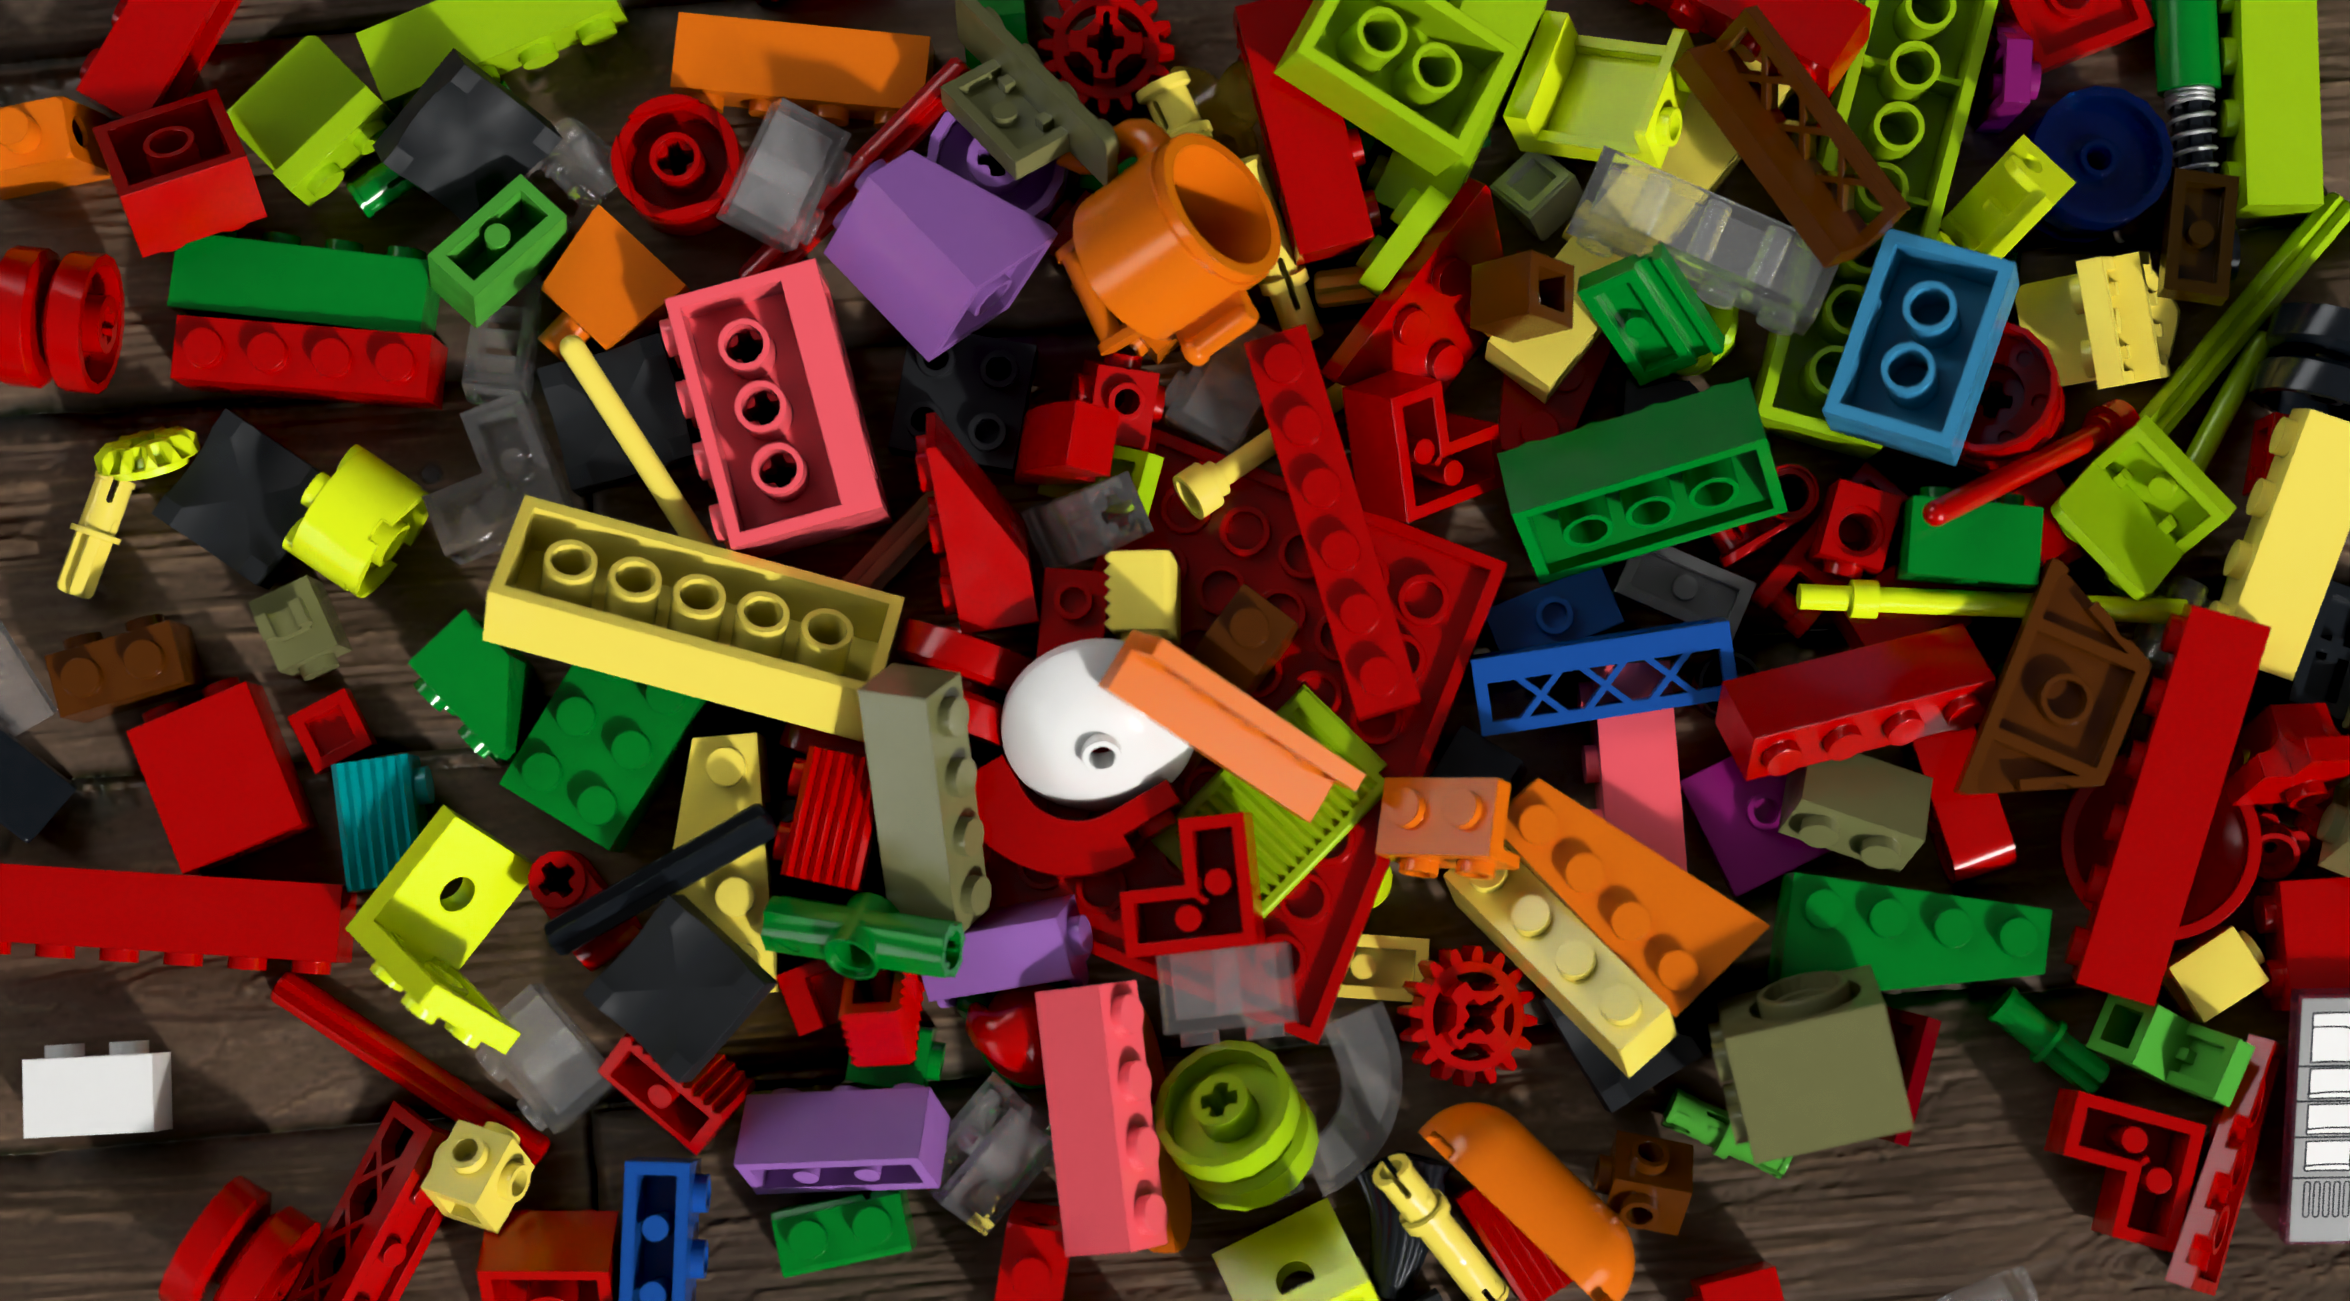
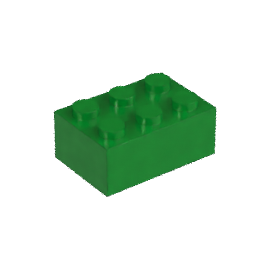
M572 665L499 784L605 849L622 853L714 702Z

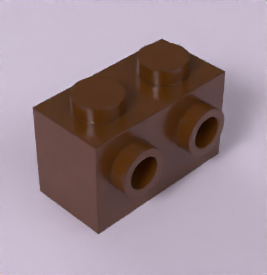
M152 614L126 622L127 632L103 639L102 632H90L64 640L65 650L44 656L60 718L87 723L207 687L191 627L171 620L165 621L163 614Z

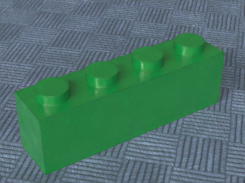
M235 230L230 232L223 231L187 243L182 248L175 250L167 306L180 315L428 334L435 337L440 296L430 285L428 260H426L427 253L419 249L389 246L387 255L365 253L363 252L364 245L348 240L326 239L325 247L321 248L301 245L302 239L300 237L287 233L263 232L262 241L238 238L239 231Z

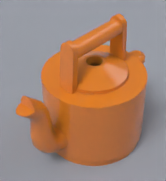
M1130 118L1113 127L1121 146L1120 153L1118 154V165L1130 157H1136L1138 161L1079 205L1073 222V238L1059 248L1054 255L1058 264H1063L1100 343L1097 345L1101 356L1117 352L1144 335L1156 340L1178 339L1185 359L1194 366H1202L1209 361L1211 355L1256 325L1259 313L1252 304L1247 290L1262 281L1277 263L1281 248L1278 221L1271 202L1259 181L1241 159L1227 147L1210 137L1198 133H1183L1176 137H1170L1163 127L1149 119ZM1070 151L1062 155L1056 162V165L1082 175L1092 174ZM1116 317L1126 324L1127 327L1121 330Z

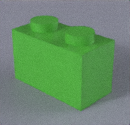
M519 174L427 255L431 288L477 329L567 249V215L522 174Z

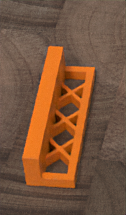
M1132 629L1098 685L1303 821L1311 823L1333 784L1356 792L1366 774L1162 637Z

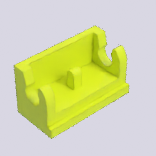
M2023 134L1944 217L1940 224V228L1944 232H1938L1936 241L1957 246L1953 242L1955 241L1959 245L1958 247L2003 258L2076 182Z

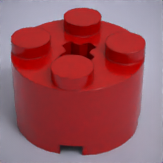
M683 94L658 96L645 101L633 110L628 116L629 120L625 123L619 135L615 137L611 149V166L618 188L635 212L646 223L662 233L693 236L717 228L741 209L748 185V163L740 141L723 115L698 99ZM686 156L690 161V164L686 165V173L675 176L672 171L677 168L676 159Z

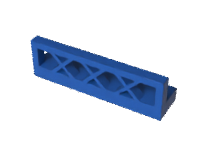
M1720 616L1473 654L1470 658L1469 667L1471 680L1474 684L1481 735L1485 737L1719 701L1721 686L1695 689L1676 674L1692 652L1718 649L1722 680L1726 681L1737 678L1729 620ZM1678 655L1669 669L1654 659ZM1645 660L1664 675L1648 697L1631 699L1614 687L1612 683L1628 662ZM1614 665L1604 679L1590 669ZM1580 670L1598 683L1599 686L1583 707L1567 709L1547 693L1563 672ZM1550 674L1541 688H1538L1526 679ZM1516 680L1535 694L1520 716L1493 720L1487 684ZM1671 680L1686 690L1662 694ZM1606 691H1609L1621 700L1597 704ZM1542 700L1557 710L1532 714Z

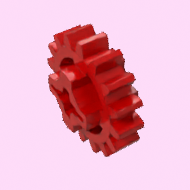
M1057 0L1062 17L1059 19L1054 16H1045L1043 19L1044 30L1053 38L1038 41L1039 55L1053 58L1043 66L1056 79L1059 78V82L1062 80L1068 82L1077 93L1080 102L1087 109L1090 104L1098 106L1100 118L1107 121L1111 106L1116 105L1120 106L1126 117L1133 116L1132 100L1136 98L1135 94L1137 91L1151 82L1169 75V71L1159 62L1174 60V45L1160 42L1171 34L1169 20L1153 22L1158 13V2L1156 0H1149L1140 6L1137 4V0H1080L1075 4L1071 0ZM1096 14L1095 18L1082 30H1072L1081 20ZM1119 14L1135 22L1142 32H1130L1119 20ZM1110 28V37L1115 50L1111 54V60H1108V71L1103 73L1102 60L1099 59L1098 51L1101 48V41H1105V29ZM1067 64H1071V68H1083L1093 79V86L1079 80L1071 72ZM1130 70H1141L1130 82L1117 87V82Z
M1463 945L1460 953L1456 948L1439 949L1440 965L1435 961L1421 960L1417 965L1424 979L1421 982H1404L1403 988L1414 997L1412 1005L1397 1007V1014L1411 1018V1027L1402 1031L1399 1036L1401 1041L1418 1043L1419 1047L1414 1051L1411 1060L1414 1064L1420 1065L1432 1063L1429 1077L1442 1081H1448L1452 1077L1453 1085L1472 1087L1475 1078L1479 1083L1493 1084L1496 1082L1497 1075L1495 1066L1500 1070L1514 1071L1517 1068V1064L1511 1054L1514 1049L1530 1050L1532 1044L1521 1034L1523 1027L1537 1025L1538 1018L1530 1014H1524L1523 1005L1533 1000L1535 994L1534 991L1517 989L1516 984L1521 980L1524 973L1516 967L1502 969L1505 954L1487 951L1483 955L1482 946ZM1472 972L1484 979L1480 983L1473 982L1469 986L1466 981H1459L1456 976ZM1467 1004H1470L1471 1008L1467 1011L1465 1007ZM1468 1021L1470 1024L1468 1027H1465L1464 1023ZM1466 1046L1468 1049L1476 1050L1479 1055L1460 1059L1452 1055L1451 1052L1454 1049L1462 1050Z

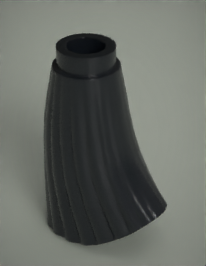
M1402 1150L1393 1153L1405 1154L1430 1188L1439 1189L1444 1195L1450 1165L1434 1158ZM1390 1155L1365 1166L1353 1174V1177L1362 1192L1369 1212V1279H1371V1285L1377 1296L1396 1301H1406L1408 1292L1413 1289L1429 1249L1420 1237H1413L1408 1234L1399 1221L1400 1212L1384 1192L1373 1183L1372 1176L1374 1170L1382 1161L1395 1178L1398 1179V1171L1388 1158Z

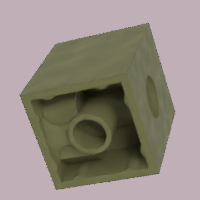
M1871 964L1838 972L1815 971L1797 974L1773 982L1763 989L1716 999L1720 1020L1708 1023L1712 1041L1711 1045L1720 1082L1734 1080V1082L1723 1084L1736 1145L1749 1142L1754 1164L1914 1130L1885 1003Z

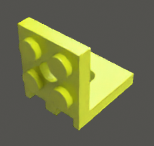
M443 804L345 929L375 959L370 970L391 988L399 992L404 990L406 994L400 1000L401 1003L423 1021L432 1025L440 1017L447 1021L444 1024L445 1028L467 1046L476 1049L482 1041L503 1054L508 1052L521 1035L459 970L528 884V875L533 863L521 853ZM463 877L461 886L452 896L440 899L441 892L446 884L455 878Z
M1328 1197L1211 1254L1233 1301H1379ZM1306 1271L1314 1275V1280L1284 1295L1281 1294L1282 1283L1291 1273Z

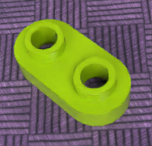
M1430 185L1423 194L1412 187L1390 216V219L1399 225L1392 236L1387 240L1378 234L1357 261L1356 265L1365 271L1358 283L1378 297L1452 200L1433 185Z

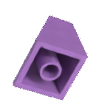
M909 150L888 164L883 159L875 161L858 177L855 187L859 192L855 199L847 204L833 220L832 225L837 230L826 247L824 254L905 339L930 362L1011 306L1058 233L1044 221L922 155Z

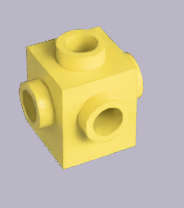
M458 1119L448 1139L443 1141L437 1148L433 1157L432 1167L424 1179L421 1189L444 1216L498 1234L514 1204L521 1200L527 1192L531 1173L535 1165L519 1146L520 1137L511 1129L491 1121H487L484 1127Z

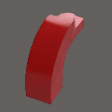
M1004 755L977 769L975 791L979 819L984 826L983 841L1005 858L1021 866L1061 878H1096L1126 870L1142 862L1130 839L1140 833L1142 839L1146 842L1166 832L1178 823L1174 813L1185 806L1174 785L1166 779L1103 816L1083 821L1064 820L1051 816L1038 805Z

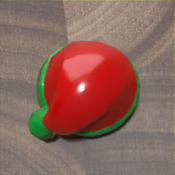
M1061 980L956 998V1010L963 1018H966L965 1031L974 1047L980 1051L984 1061L1002 1080L1017 1087L1027 1089L1046 1087L1035 992L1069 988Z

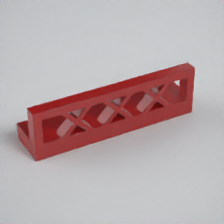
M393 1101L286 1301L400 1300L444 1218V1215L421 1189V1185L432 1167L433 1157L437 1148L443 1141L448 1139L450 1131L434 1126L409 1106ZM408 1127L414 1133L401 1157L395 1159V1146L404 1129ZM377 1188V1201L370 1214L364 1217V1204L371 1191ZM345 1246L346 1259L339 1272L333 1275V1261L340 1248Z

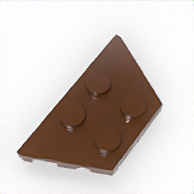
M2051 558L2046 560L2038 586H2036L1953 790L1955 793L1975 795L2087 788L2105 785L2153 664L2132 640L2125 639L2117 631L2113 618L2098 601L2092 602L2067 574L2070 571L2068 567L2058 559Z

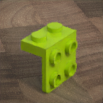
M313 35L304 37L227 110L239 137L274 171L273 174L287 189L309 208L318 199L327 196L335 190L342 182L345 173L364 155L375 151L373 144L396 118L392 111L320 38Z
M2145 414L2089 463L2052 504L2051 513L2058 521L2062 532L2070 540L2080 544L2104 569L2108 579L2117 588L2126 591L2133 599L2143 601L2153 593L2180 558L2225 522L2237 509V506Z

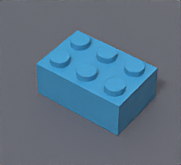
M1890 228L1885 233L1822 411L1830 430L1956 467L2020 285L2016 262Z

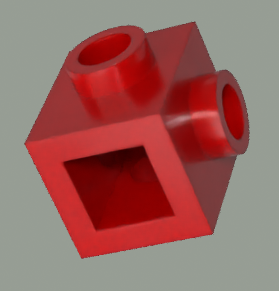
M1114 352L1105 355L1103 362L1084 359L1082 373L1076 372L1073 376L1069 401L1079 400L1120 411L1115 445L1148 449L1152 423H1159L1165 405V388L1163 385H1159L1160 373L1141 368L1143 357L1138 355ZM1119 393V398L1115 403L1116 395Z

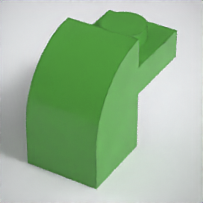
M2110 993L2086 1045V1048L2159 1084L2194 1098L2199 1096L2230 1107L2255 1049L2254 1046L2239 1038L2192 1023L2155 1003V1006H2151Z

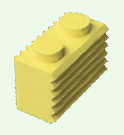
M1168 550L1110 551L1104 557L1109 564L1104 570L1109 577L1104 585L1110 591L1104 597L1110 604L1104 610L1110 617L1104 623L1118 640L1126 641L1133 629L1162 637L1174 646L1181 645V568H1179L1172 553Z

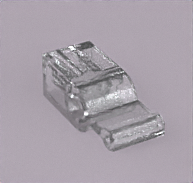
M1128 471L1084 486L1056 499L1020 512L1044 569L1045 567L1055 568L1061 565L1065 567L1108 553L1154 531Z

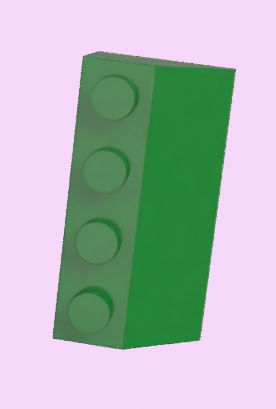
M1749 377L1731 383L1717 384L1702 392L1665 403H1654L1636 412L1603 422H1591L1580 429L1543 440L1529 441L1517 448L1497 453L1511 515L1540 585L1788 512Z

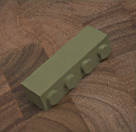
M892 663L857 690L886 899L896 906L900 913L962 922L965 932L990 909L992 889L985 871L982 847L984 826L978 815L975 791L977 769L975 762L971 759L967 728L969 706L963 696L961 672Z

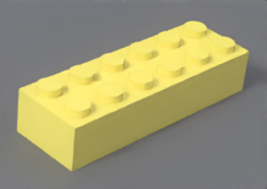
M525 495L487 591L482 640L865 743L857 690L887 667L905 597Z

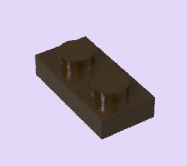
M2175 168L2169 175L2157 297L2222 306L2229 298L2239 188L2238 176Z

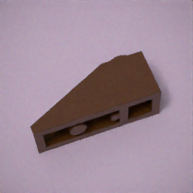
M1243 584L1203 636L1190 657L1251 697L1298 636L1300 630L1293 619L1246 584ZM1193 750L1187 765L1176 780L1185 785L1205 756Z

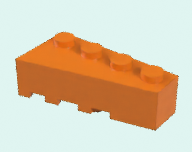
M1540 778L1527 785L1508 805L1504 846L1510 852L1519 855L1520 862L1669 1007L1672 1017H1676L1771 926Z

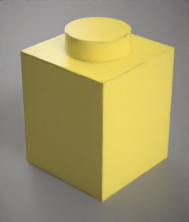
M2215 926L2170 955L2161 984L2184 1019L2190 1022L2206 1023L2270 980L2260 967L2265 962L2264 956L2248 933L2243 930L2237 932L2234 926Z

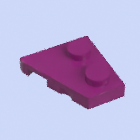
M1995 13L1977 82L1975 132L2000 134L2018 115H2021L2022 111L2030 104V100H2036L2040 90L2041 63L2040 61H2032L2033 39L2012 17L2004 13Z

